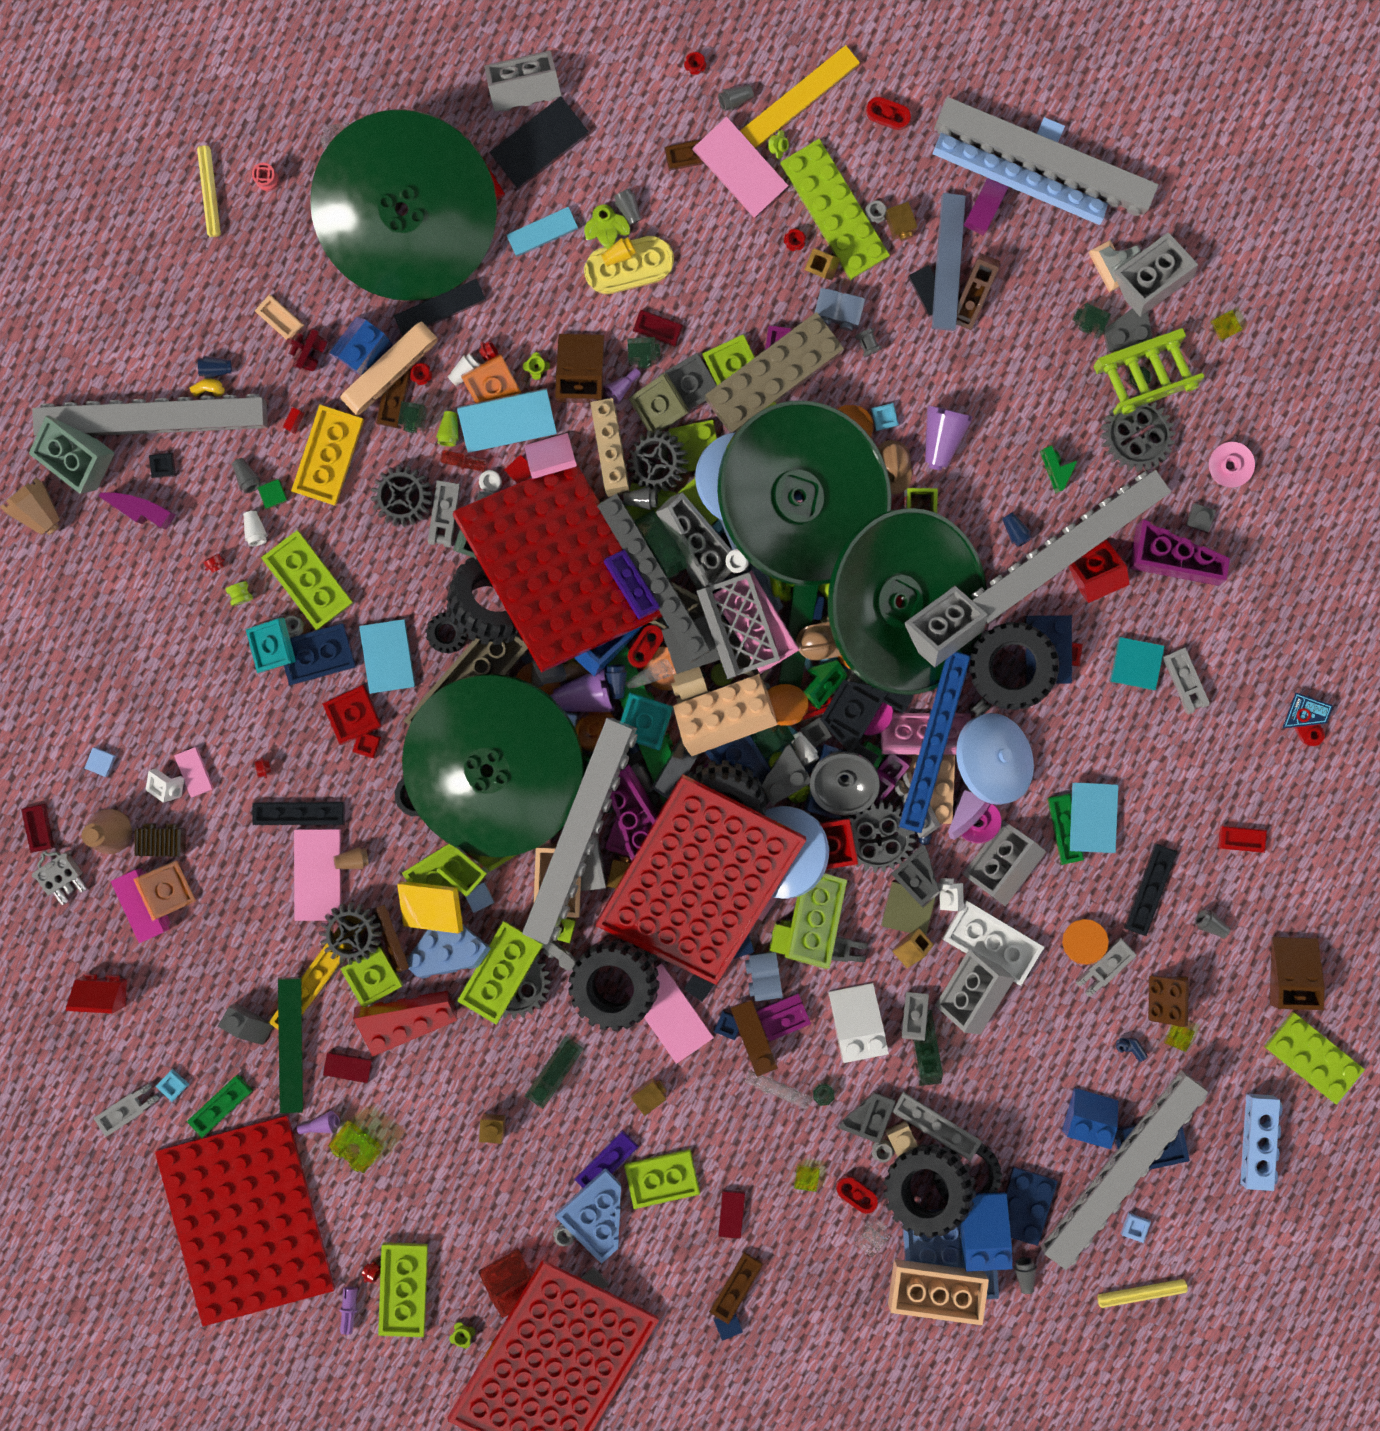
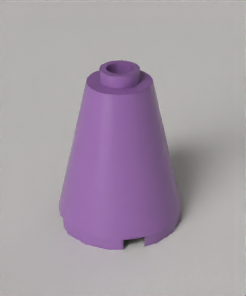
M928 405L925 462L929 463V468L942 471V467H948L972 422L973 416Z
M605 668L595 677L589 672L557 687L553 691L554 694L550 695L565 712L615 711V699H612L605 676L607 669Z

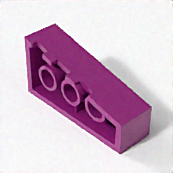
M1143 519L1136 525L1129 569L1216 586L1227 581L1230 558L1204 546L1200 547L1189 539L1178 537L1162 527H1156L1147 520Z
M628 764L625 769L620 770L618 775L620 783L616 791L612 790L610 799L618 817V824L625 839L627 852H629L632 861L658 817L659 812Z

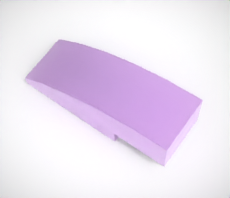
M964 790L948 830L950 839L955 840L972 827L985 813L990 803L979 799L972 792Z

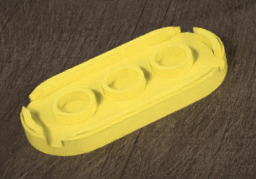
M646 236L631 240L637 254L632 256V259L607 267L601 256L607 250V248L603 247L595 250L587 259L584 267L585 278L589 286L602 294H613L656 283L665 279L671 272L674 264L673 251L670 245L660 238Z

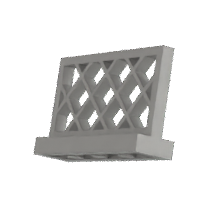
M750 572L697 591L727 679L780 661ZM747 578L750 589L745 597L733 590L738 581ZM734 583L731 589L725 587L729 584ZM723 588L729 591L724 604L714 599L713 590ZM750 592H752L754 600L748 598ZM732 593L744 598L739 611L726 606ZM747 600L756 604L758 609L754 618L741 613ZM716 604L722 606L720 613ZM725 608L737 613L732 626L722 622L721 615ZM758 614L760 615L762 622L756 620ZM739 615L752 620L747 633L734 628ZM754 622L764 626L765 633L761 640L749 635ZM724 626L730 628L728 634L726 633ZM732 630L745 635L739 648L730 644L728 639ZM766 635H767L769 644L766 643V642H763L764 639H765V637H766ZM747 637L760 643L754 655L742 650ZM762 644L772 649L773 658L763 660L757 657ZM732 648L738 650L736 656H734ZM740 652L753 657L749 666L739 669L736 661ZM755 659L761 661L759 663L753 664Z

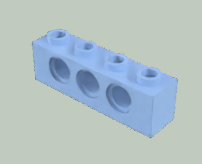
M1246 1094L1240 1184L1246 1189L1274 1191V1185L1278 1182L1276 1161L1279 1160V1149L1277 1147V1139L1281 1136V1127L1278 1124L1279 1116L1282 1115V1103L1274 1095ZM1263 1115H1267V1121L1264 1124H1260V1118ZM1266 1137V1143L1259 1147V1140ZM1264 1160V1166L1261 1169H1257L1258 1162Z

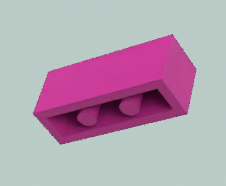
M142 868L110 881L139 943L170 930L168 926L170 925V920L167 915L152 921L133 879L147 873Z

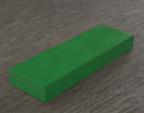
M1071 794L1047 798L1061 865L1084 861L1082 851H1070Z
M237 1074L186 1122L203 1138L246 1098L253 1089Z

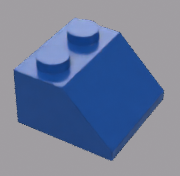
M1074 1088L1062 1132L1069 1138L1111 1149L1118 1128V1100Z

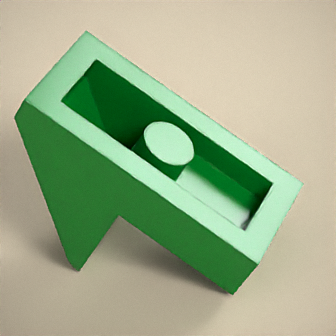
M1053 446L1046 447L1040 451L1056 494L1065 489L1077 461L1060 467L1061 458L1059 452L1054 450Z
M836 660L809 668L807 672L813 682L804 693L812 706L819 709L848 675L840 662Z

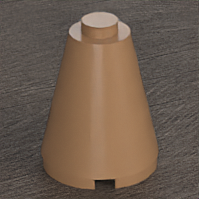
M104 809L91 817L82 830L81 837L83 842L94 850L103 854H115L129 845L133 832L129 819L124 813L115 809Z

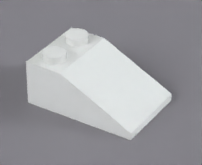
M873 983L829 991L843 1063L889 1054Z

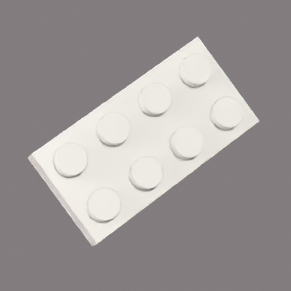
M964 900V911L957 912L942 937L944 941L965 953L970 949L999 964L1015 978L1013 982L1022 986L1044 949V946L967 900Z

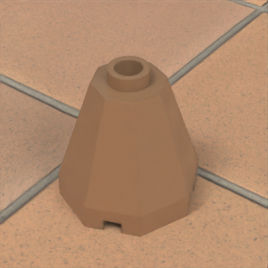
M36 477L33 479L35 485L33 483L31 485L29 483L6 500L9 505L2 504L0 507L6 514L39 534L47 533L51 535L60 527L57 523L61 520L45 484Z

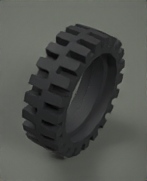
M981 1143L975 1154L982 1157L987 1163L989 1176L984 1188L976 1194L998 1193L997 1189L1000 1188V1179H1002L1000 1164L994 1153ZM951 1150V1153L953 1155L957 1154L956 1152ZM933 1171L935 1186L948 1203L949 1190L947 1184L938 1173Z

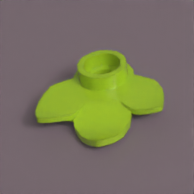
M602 204L593 210L592 219L586 223L584 234L586 240L598 238L599 242L609 249L614 245L617 234L623 236L630 234V227L624 216L615 214L612 207ZM602 212L608 214L604 219L599 216Z

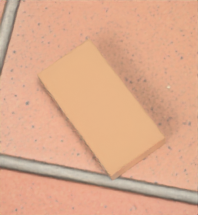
M270 294L255 310L258 315L286 340L287 338L294 339L297 333L305 326Z

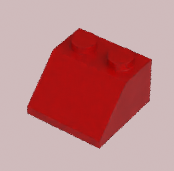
M1107 539L1068 566L1080 593L1088 603L1130 585L1127 565Z
M850 819L820 821L819 823L825 831L829 845V859L826 869L858 865Z
M94 973L83 974V977L74 981L66 1005V1011L112 1014L126 1006L127 979H120V975H106V978H97V974Z

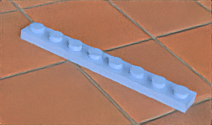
M940 133L932 153L933 155L1098 225L1102 223L1108 206L1107 203L1018 166L1015 163L999 158L994 154Z

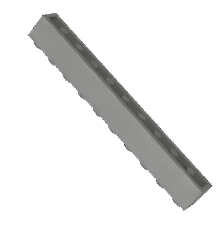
M949 97L946 98L934 127L935 130H938L939 135L943 133L955 137L959 141L979 147L985 152L996 154L1006 161L1020 164L1023 168L1032 172L1037 171L1053 181H1061L1065 186L1076 190L1078 188L1085 191L1086 195L1106 200V203L1112 207L1121 206L1126 208L1127 212L1134 216L1144 215L1148 211L1159 185Z
M247 394L246 398H237L236 395H224L223 399H214L213 396H202L200 400H192L190 397H179L177 401L170 402L167 398L154 399L155 402L148 403L143 399H134L132 403L123 404V401L111 400L109 404L100 405V402L89 401L86 402V405L78 406V403L66 402L61 407H55V404L44 403L40 404L39 408H32L34 436H37L45 416L48 415L89 436L268 428L267 401L260 397L259 394Z
M1156 470L1150 473L1147 471L1142 472L1135 477L1137 482L1132 486L1127 483L1117 490L1118 496L1113 499L1109 496L1099 503L1101 508L1094 512L1091 509L1081 516L1083 521L1077 525L1073 522L1062 530L1064 534L1059 538L1054 535L1044 542L1045 548L1041 551L1036 548L1026 555L1027 561L1022 564L1018 561L1009 567L1008 571L1010 573L1002 577L1000 574L989 582L991 586L985 591L983 588H980L971 595L972 601L988 614L986 624L1171 493Z
M606 718L523 930V935L546 945L558 939L562 929L559 927L561 920L567 917L570 907L567 906L570 897L574 898L578 890V885H576L577 879L584 874L587 866L584 863L587 855H591L595 843L592 841L595 834H599L604 821L601 818L603 813H607L611 806L612 800L609 798L612 790L616 791L620 783L618 775L620 770L625 769L628 763L629 756H626L629 747L633 748L638 735L635 734L637 728L614 718Z
M1180 1070L1124 1140L1120 1148L1117 1149L1042 1243L1041 1248L1047 1257L1065 1270L1077 1262L1080 1252L1084 1248L1089 1247L1096 1232L1105 1227L1108 1217L1112 1212L1115 1213L1120 1208L1124 1197L1133 1192L1136 1182L1140 1177L1142 1178L1148 1173L1152 1162L1162 1156L1164 1147L1168 1142H1172L1177 1137L1180 1127L1190 1121L1192 1112L1196 1107L1201 1106L1205 1102L1208 1091L1200 1083Z

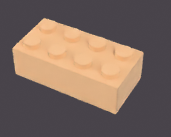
M760 674L673 706L683 744L691 756L778 725L767 687Z
M894 1259L888 1306L890 1312L895 1314L983 1325L989 1279L985 1271L966 1272L964 1268Z

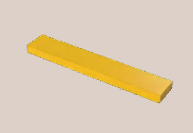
M845 45L741 129L740 132L757 149L857 68L860 62Z
M347 915L345 917V920L348 919L352 924H358L362 921L356 916ZM367 926L361 930V935L365 931ZM339 927L334 932L335 940L338 939L341 935V930ZM359 927L351 931L346 929L348 931L347 935L342 939L353 936ZM328 943L302 976V1015L340 965L339 955L335 959H331V955L334 952L332 950L328 953L324 951L329 947ZM350 943L340 945L341 948L348 951L353 947ZM278 1010L268 1022L276 1029H278Z

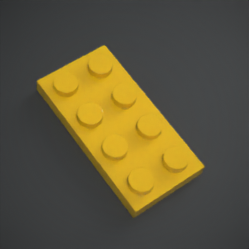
M319 404L291 491L336 506L364 419Z

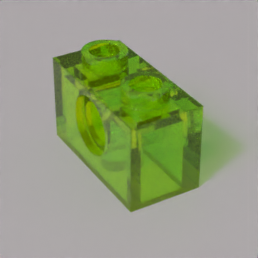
M349 1119L328 1145L336 1157H343L349 1162V1166L354 1171H361L363 1174L384 1148ZM350 1144H357L360 1152H352Z

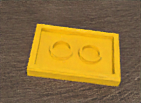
M401 881L397 884L403 926L457 934L463 931L458 888Z

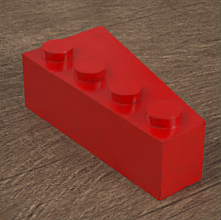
M448 990L419 995L418 998L407 1000L402 998L397 999L396 1002L385 1004L380 1002L374 1003V1006L354 1007L353 1020L373 1057L457 1021V1008Z

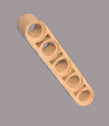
M423 322L417 323L341 395V400L355 415H360L437 343L438 338Z

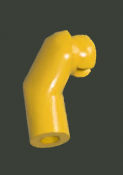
M204 378L189 387L195 397L205 391L213 392L215 397H219L225 392L222 383L211 378Z

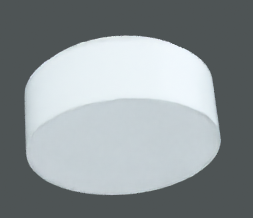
M487 470L481 474L479 485L483 491L488 490L496 493L502 486V478L496 471Z
M738 549L730 551L726 556V565L732 572H743L749 567L750 562Z

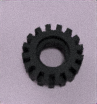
M441 612L436 616L434 615L432 620L428 622V627L425 631L427 633L426 639L429 641V645L438 652L448 654L457 652L465 645L468 639L467 633L462 634L458 630L459 625L452 623L450 619L451 614ZM444 624H450L456 630L454 639L449 642L442 641L438 634L440 627Z

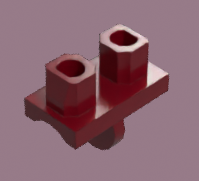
M314 329L309 330L303 344H301L304 335L297 333L295 340L287 338L286 343L291 345L288 354L295 356L297 350H300L292 367L298 370L304 369L314 372L319 361L308 356L311 348L323 353L328 341L319 336V332Z

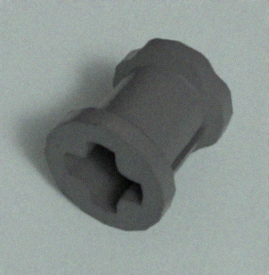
M873 328L867 329L855 336V339L859 340L862 346L864 358L882 350V346L878 345L875 339Z

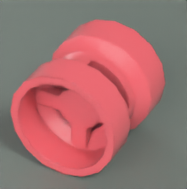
M264 162L255 165L252 170V178L259 188L264 191L276 189L279 184V176L273 167Z

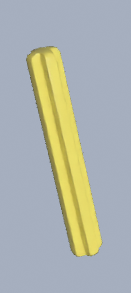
M204 145L199 146L197 152L206 228L209 237H218L221 235L212 155L210 147Z
M1180 1279L1099 1294L1097 1300L1099 1306L1105 1308L1186 1293L1188 1287L1186 1281Z

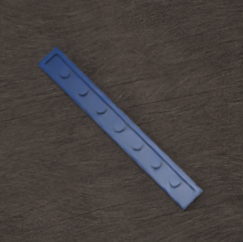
M955 652L945 659L898 826L900 828L922 833L971 658L970 655Z

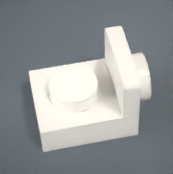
M158 769L149 770L146 791L163 803L180 798L182 796L184 778L179 776L170 779Z
M941 878L940 883H937L940 889V910L964 911L963 883H955L953 878Z

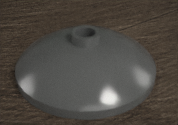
M837 752L824 757L816 764L810 778V790L817 804L830 813L844 816L860 813L870 807L878 795L880 786L879 776L873 764L865 757L852 752ZM842 775H848L849 777H848V778H842L841 776H842Z

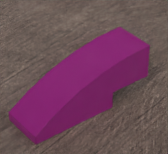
M987 178L963 226L984 236L1009 186Z
M101 492L99 494L100 498L140 524H143L147 518L158 527L166 530L176 514L168 509L139 497L110 492Z
M887 754L877 768L880 786L874 801L875 806L879 804L880 800H884L895 787L896 782L910 767L912 759L906 754Z

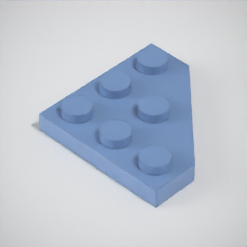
M464 924L463 931L459 934L427 930L407 958L409 970L417 977L423 979L431 975H443L458 972L461 969L477 968L491 948Z
M606 1168L555 1213V1217L601 1264L618 1249L621 1183Z

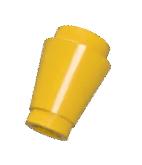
M627 237L618 240L601 256L608 267L632 259V256L637 254L631 240Z

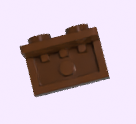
M1149 976V1021L1187 1027L1188 977Z

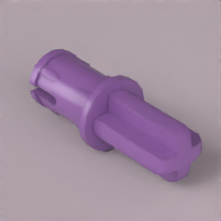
M343 1287V1301L339 1311L342 1312L340 1332L344 1335L353 1333L354 1314L358 1312L356 1308L357 1287Z

